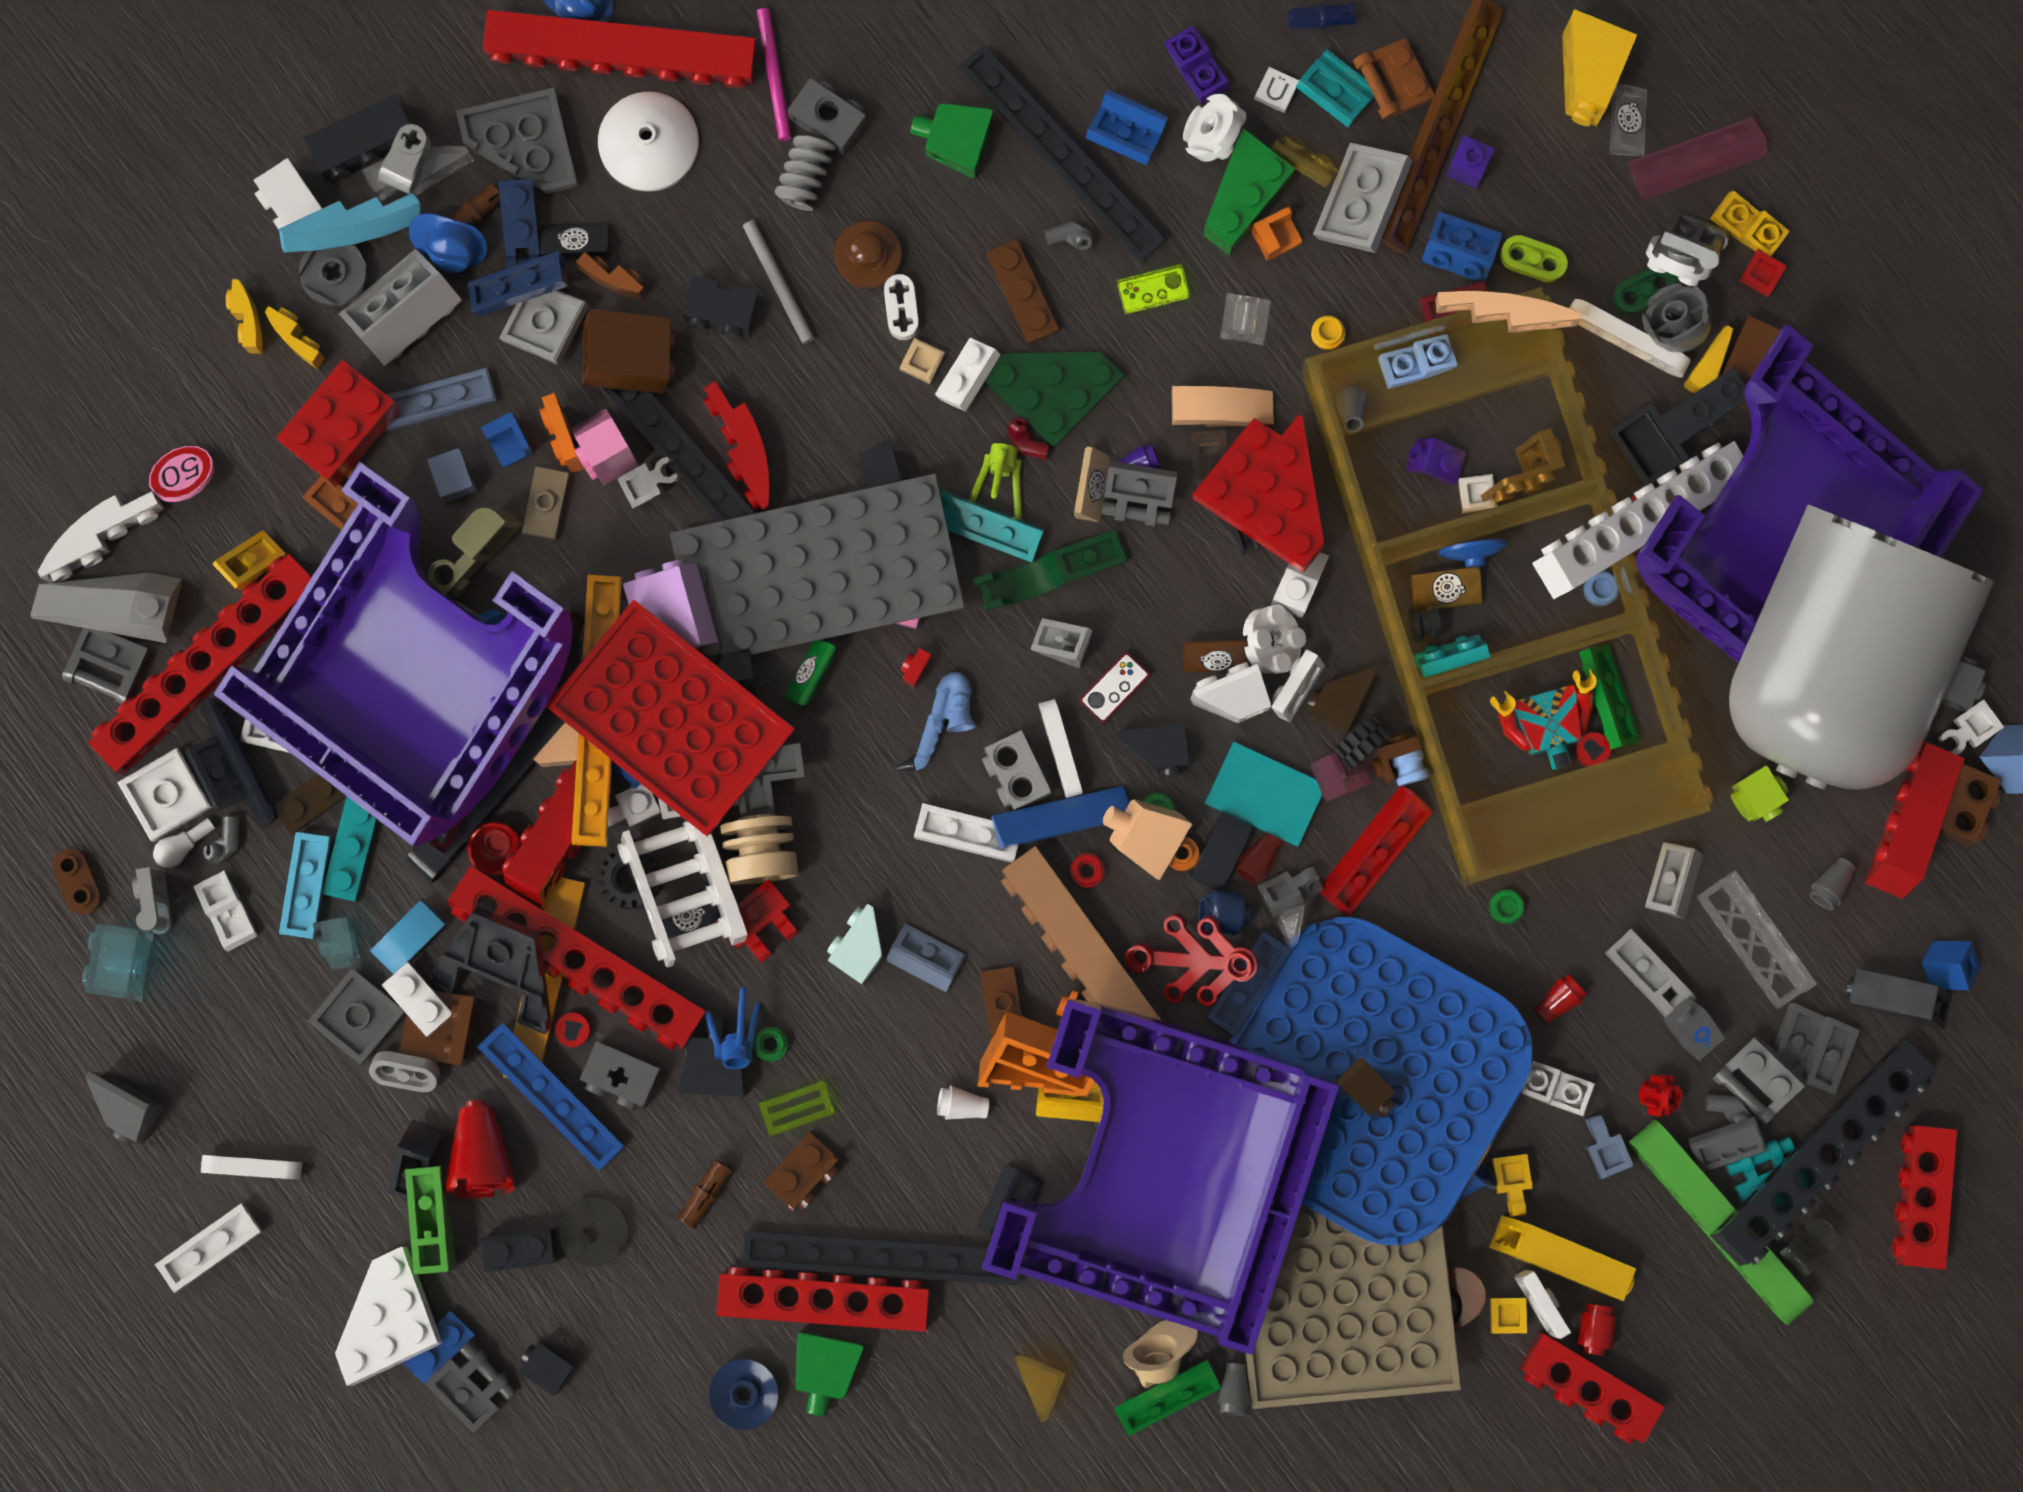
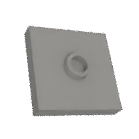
M558 290L517 303L499 339L516 348L560 365L589 305L585 301Z

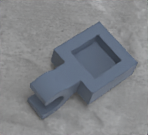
M1597 1114L1585 1119L1587 1127L1596 1142L1586 1146L1600 1179L1634 1166L1621 1134L1617 1133L1610 1136L1601 1115Z

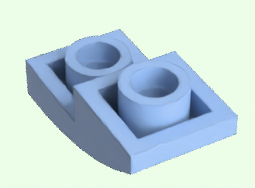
M1447 334L1416 341L1412 347L1383 353L1378 358L1388 390L1430 378L1458 366Z

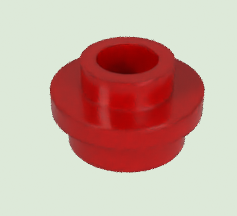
M1089 853L1076 857L1070 868L1073 881L1083 888H1092L1102 881L1105 872L1100 858ZM1084 865H1091L1093 867L1094 874L1091 877H1084L1081 874V868Z

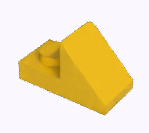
M262 530L215 560L213 565L235 589L244 590L248 584L267 572L268 566L280 556L285 557L286 553Z

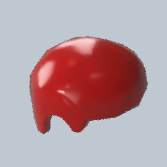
M492 820L481 824L473 832L467 846V851L471 864L477 870L484 874L495 876L504 873L502 867L505 860L511 853L516 854L522 844L520 843L518 832L506 822Z

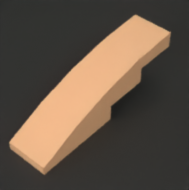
M1484 291L1438 292L1435 299L1437 313L1471 310L1473 323L1507 320L1508 333L1577 326L1581 320L1579 311L1549 301L1510 293Z

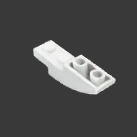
M151 491L126 505L116 495L98 504L79 518L57 540L38 570L40 577L49 583L52 581L54 583L62 582L73 575L71 571L81 566L88 568L100 563L103 560L102 556L110 552L105 539H118L128 532L127 528L137 523L144 525L158 518L157 513L165 510L160 498L156 497Z

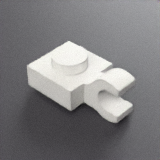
M640 784L636 788H631L616 795L615 797L619 805L609 808L608 827L626 819L631 828L661 814L652 792Z

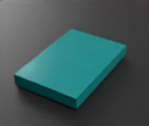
M1233 742L1204 805L1220 812L1223 810L1253 825L1254 828L1298 848L1327 784Z

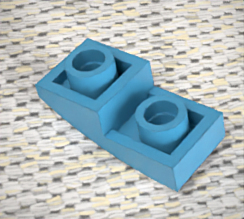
M422 898L370 952L395 974L447 922Z

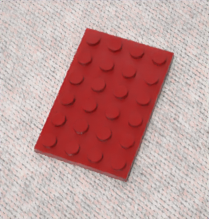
M634 599L546 705L550 711L707 838L795 731L791 725Z

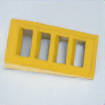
M1727 325L1718 333L1684 383L1686 389L1695 394L1718 378L1732 337L1733 328Z

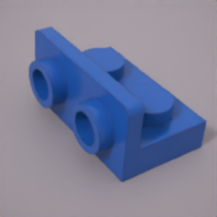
M1439 211L1421 260L1436 268L1462 275L1468 279L1479 282L1486 281L1502 233Z

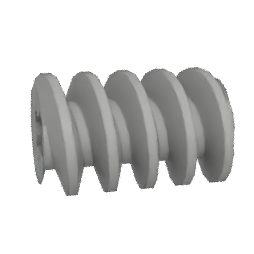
M809 135L796 136L793 140L796 148H792L788 153L792 161L785 162L784 169L787 173H783L779 177V181L783 186L776 187L775 194L792 207L804 211H813V208L806 204V201L818 199V196L810 191L811 187L822 188L823 184L815 179V176L827 174V171L819 165L820 163H831L832 159L824 154L825 150L835 151L836 146L818 137Z

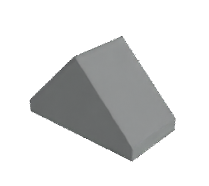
M1042 618L1030 650L1080 669L1092 637V630L1086 627Z

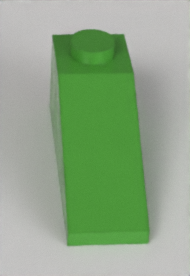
M441 1166L405 1169L413 1273L416 1275L456 1269L454 1237Z

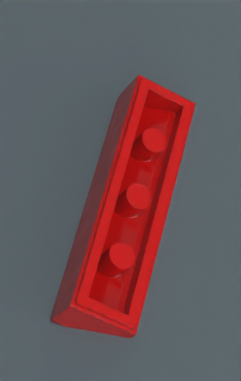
M1400 786L1321 884L1323 890L1318 894L1344 915L1350 917L1434 811L1413 791Z

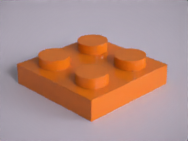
M555 393L542 397L545 408L539 409L550 435L555 434L556 439L551 441V445L557 460L560 461L562 467L567 465L572 474L584 470V466L574 451L577 449V445L563 406Z

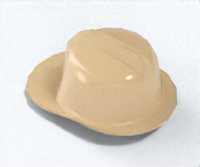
M1168 1320L1161 1321L1125 1349L1123 1354L1124 1364L1130 1369L1135 1370L1136 1375L1145 1388L1170 1381L1179 1372L1181 1357L1196 1343L1198 1337L1197 1329Z

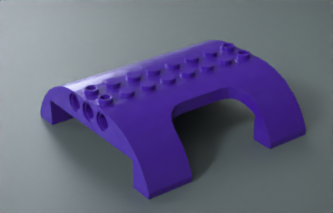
M1784 325L1745 386L1744 395L1752 423L1750 443L1743 458L1715 502L1704 515L1681 495H1676L1636 558L1638 571L1651 590L1676 614L1737 663L1740 662L1807 505L1832 513L1942 558L1983 492L1982 488L1960 470H1934L1809 364L1805 359L1813 345L1790 325Z
M359 462L342 489L343 493L358 503L355 510L255 669L251 671L231 666L214 695L409 844L417 847L442 835L473 810L501 777L546 707L562 676L571 647V618L566 608L513 571H511L493 599L495 603L508 611L506 618L496 625L485 624L442 593L426 578L420 565L418 552L420 518L414 499L370 467Z
M1068 999L1046 1068L1078 1078L1081 1077V1074L1092 1078L1100 1087L1104 1099L1100 1121L1082 1177L1075 1190L1068 1196L1053 1203L1003 1201L982 1270L1016 1280L1018 1273L1216 1335L1219 1345L1253 1355L1339 1085L1289 1062L1219 1038L1120 1008L1089 1001Z

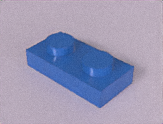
M452 1310L436 1325L442 1344L402 1362L424 1384L450 1357L454 1359L459 1354L458 1350L465 1342L471 1341L477 1335Z

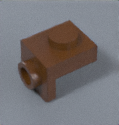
M1405 733L1387 739V746L1378 748L1374 752L1376 758L1371 759L1377 779L1383 777L1385 784L1393 782L1394 776L1389 764L1390 760L1421 750L1417 736L1408 739Z

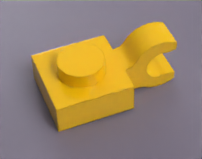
M1523 1154L1491 1159L1494 1179L1497 1185L1496 1193H1507L1509 1217L1525 1215L1526 1206L1523 1190L1533 1189L1528 1155Z

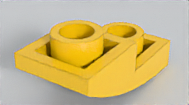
M1735 191L1727 194L1710 217L1718 226L1752 250L1757 251L1758 249L1769 256L1773 255L1790 232L1765 210L1759 212Z
M232 279V289H228L226 292V307L228 310H231L230 313L237 320H244V323H239L238 341L243 343L242 346L248 353L263 354L262 330L256 306L239 279Z
M268 306L265 313L276 332L298 356L316 369H319L325 360L324 356L318 351L320 345L303 335L299 340L304 330L296 323L298 317L282 307L279 311H276Z

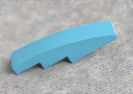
M413 193L385 206H382L378 198L375 197L349 210H346L342 203L338 201L279 228L281 248L284 252L324 250L353 245L386 236L409 227L411 221L420 214V202Z

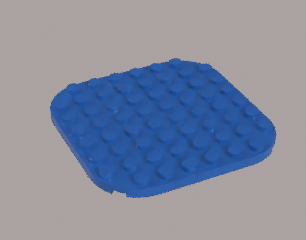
M1336 917L1318 924L1314 923L1299 932L1298 938L1296 935L1288 943L1287 947L1292 950L1237 1035L1233 1036L1230 1042L1289 1062L1329 1079L1338 1084L1336 1081L1362 1057L1399 1095L1400 1098L1396 1101L1398 1106L1392 1114L1385 1119L1380 1117L1375 1122L1339 1086L1301 1204L1365 1241L1383 1246L1412 1244L1436 1232L1449 1219L1524 1091L1533 1066L1534 1054L1531 1035L1521 1014L1505 997L1377 925L1352 917Z

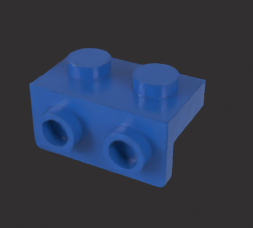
M1107 90L1101 107L1087 131L1086 139L1147 166L1162 137L1168 118L1156 110L1147 108L1127 99L1125 96Z

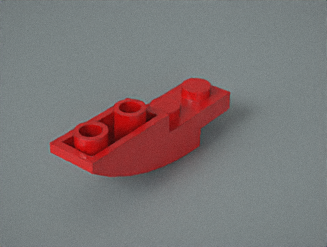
M714 381L704 387L708 397L703 402L713 418L717 415L721 417L725 426L720 429L730 446L735 443L738 445L727 452L731 462L726 465L736 481L743 479L749 490L744 492V495L752 508L755 510L760 507L762 512L771 510L772 498L771 475L764 444L755 421L745 402L732 409L718 384Z

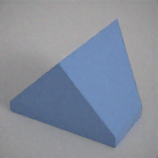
M2003 725L2004 728L1996 734L1980 755V758L1994 777L2001 780L2000 785L2004 788L2006 794H2023V725Z

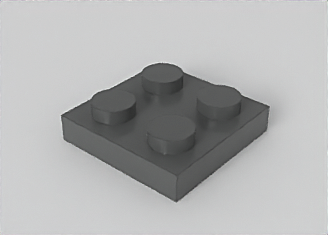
M351 968L307 1022L359 1065L363 1066L406 1013L397 1003L362 974Z

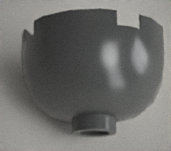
M1682 283L1672 284L1660 289L1647 302L1649 308L1644 315L1643 313L1642 315L1644 329L1656 345L1669 352L1686 353L1694 350L1710 334L1713 323L1710 303L1706 295L1696 286L1691 288L1683 287Z

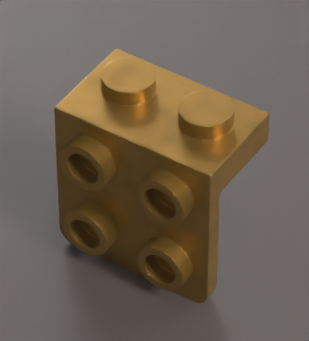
M1551 428L1537 432L1515 449L1523 473L1507 477L1481 494L1483 502L1493 499L1494 503L1498 504L1513 498L1514 493L1523 490L1524 494H1529L1543 488V484L1556 479L1555 473L1565 467L1561 456V444L1553 435Z

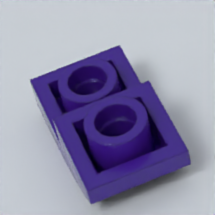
M1193 25L1164 42L1175 65L1201 104L1208 101L1206 98L1211 95L1220 94L1230 88L1228 79L1211 57L1210 49Z

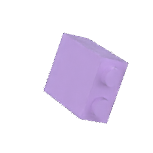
M682 559L662 564L663 571L655 573L654 569L640 571L634 574L635 580L623 584L628 604L633 599L636 600L695 649L718 643L697 563L683 565Z

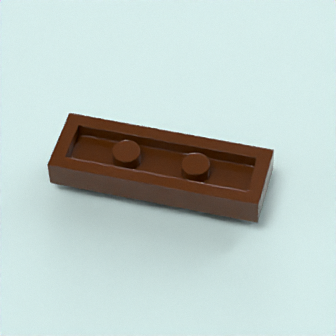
M1013 240L986 252V256L1027 345L1029 346L1058 333V326L1018 240Z

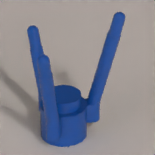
M741 987L739 993L737 1033L727 1035L723 1043H721L712 1013L710 1011L705 1013L714 1044L715 1059H722V1065L729 1069H742L752 1062V1048L761 1004L756 1003L754 1005L746 1040L744 1035L746 987Z

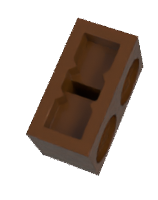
M1963 764L1939 834L1966 846L1976 844L1978 840L1982 841L1990 824L1986 821L1990 808L1993 810L1996 808L2002 795V791L1998 789L2001 780ZM1971 782L1977 783L1982 789V796L1979 800L1972 798L1968 792V786ZM1959 813L1964 814L1969 819L1970 825L1967 831L1960 830L1956 825V817Z

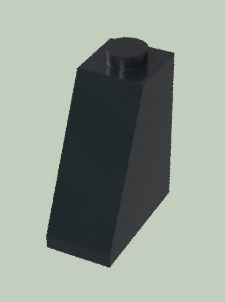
M1860 969L1856 970L1855 977L1849 979L1847 986V997H1850L1849 1003L1857 1008L1940 1029L1945 1028L1952 996L1940 986Z

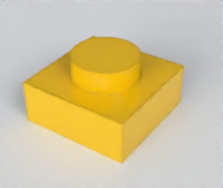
M1490 1298V1333H1527L1526 1298Z

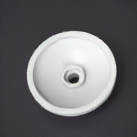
M639 92L621 99L607 112L599 129L598 149L605 168L619 183L638 191H659L676 184L690 171L698 154L699 135L692 115L678 100L658 92ZM643 131L652 132V136L648 140L641 139L640 135Z

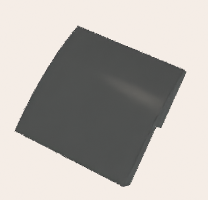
M1789 1003L1772 1049L1805 1079L1808 1085L1831 1094H1836L1860 1030L1834 1018L1820 1015L1796 1003Z

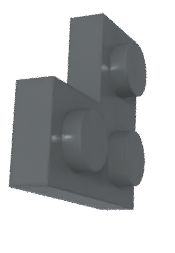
M801 741L785 743L740 797L738 802L741 817L758 814H776L772 781L805 777Z

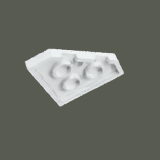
M399 1247L372 1260L335 1352L347 1386H354L442 1344L418 1274L414 1275L413 1261L408 1247Z

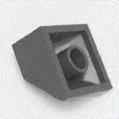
M88 1071L85 1076L106 1126L115 1130L112 1136L128 1145H131L133 1141L144 1142L162 1112L164 1105L106 1073Z

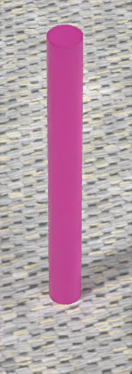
M761 8L757 10V17L779 141H787L792 139L771 13L769 8Z

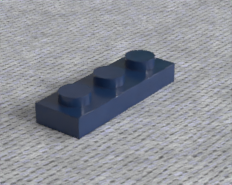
M558 251L468 282L471 310L478 317L568 286L564 256Z
M1264 931L1251 949L1258 959L1256 974L1250 980L1244 982L1233 980L1224 989L1206 1017L1232 1036L1237 1035L1292 951ZM1245 960L1240 965V968H1247Z

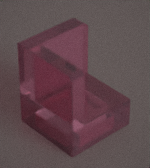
M1336 753L1327 755L1310 764L1326 802L1348 795L1370 784L1366 771L1347 777Z

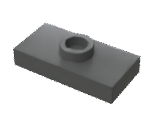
M1755 1117L1688 1139L1697 1165L1703 1173L1767 1151Z

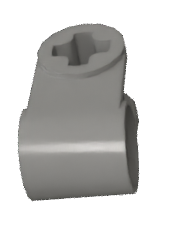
M408 124L400 128L389 154L384 159L380 168L379 182L408 194L414 192L431 150L430 139L421 127ZM417 137L421 143L419 146L413 145L410 148L407 141H414Z

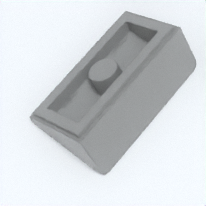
M1663 842L1645 908L1685 919L1703 854L1694 848Z

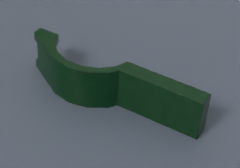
M1112 530L1051 551L1032 563L1030 562L1011 570L998 573L991 572L973 579L975 586H980L986 601L982 606L986 612L1041 596L1065 584L1123 565L1127 562L1116 530Z

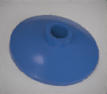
M1505 539L1473 541L1442 548L1439 550V555L1447 559L1465 561L1466 568L1480 567L1486 565V557L1499 552L1508 544Z

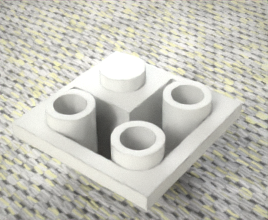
M1247 662L1229 669V673L1226 674L1227 677L1217 680L1214 675L1196 683L1197 687H1195L1191 696L1194 706L1236 723L1252 718L1271 708L1258 665L1255 664L1249 667Z

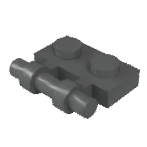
M1110 461L1104 497L1117 499V503L1103 501L1101 515L1113 516L1114 520L1123 522L1125 519L1144 521V525L1153 527L1155 523L1169 525L1171 512L1160 511L1157 508L1158 506L1172 507L1177 472ZM1127 502L1148 504L1147 508L1127 505Z
M467 1341L458 1350L467 1361L460 1367L450 1357L425 1381V1385L474 1433L499 1410L498 1405L491 1397L496 1392H499L508 1400L516 1392V1389L508 1382L509 1377L504 1371H498L486 1359L488 1355L481 1348L477 1350L470 1341ZM476 1369L489 1381L482 1389L469 1377Z

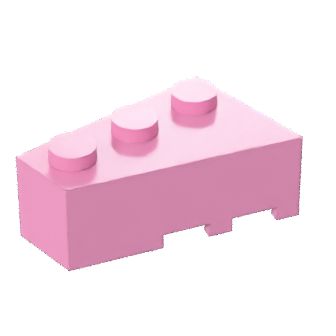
M606 408L571 427L574 437L580 446L574 451L592 480L599 478L604 486L639 466Z

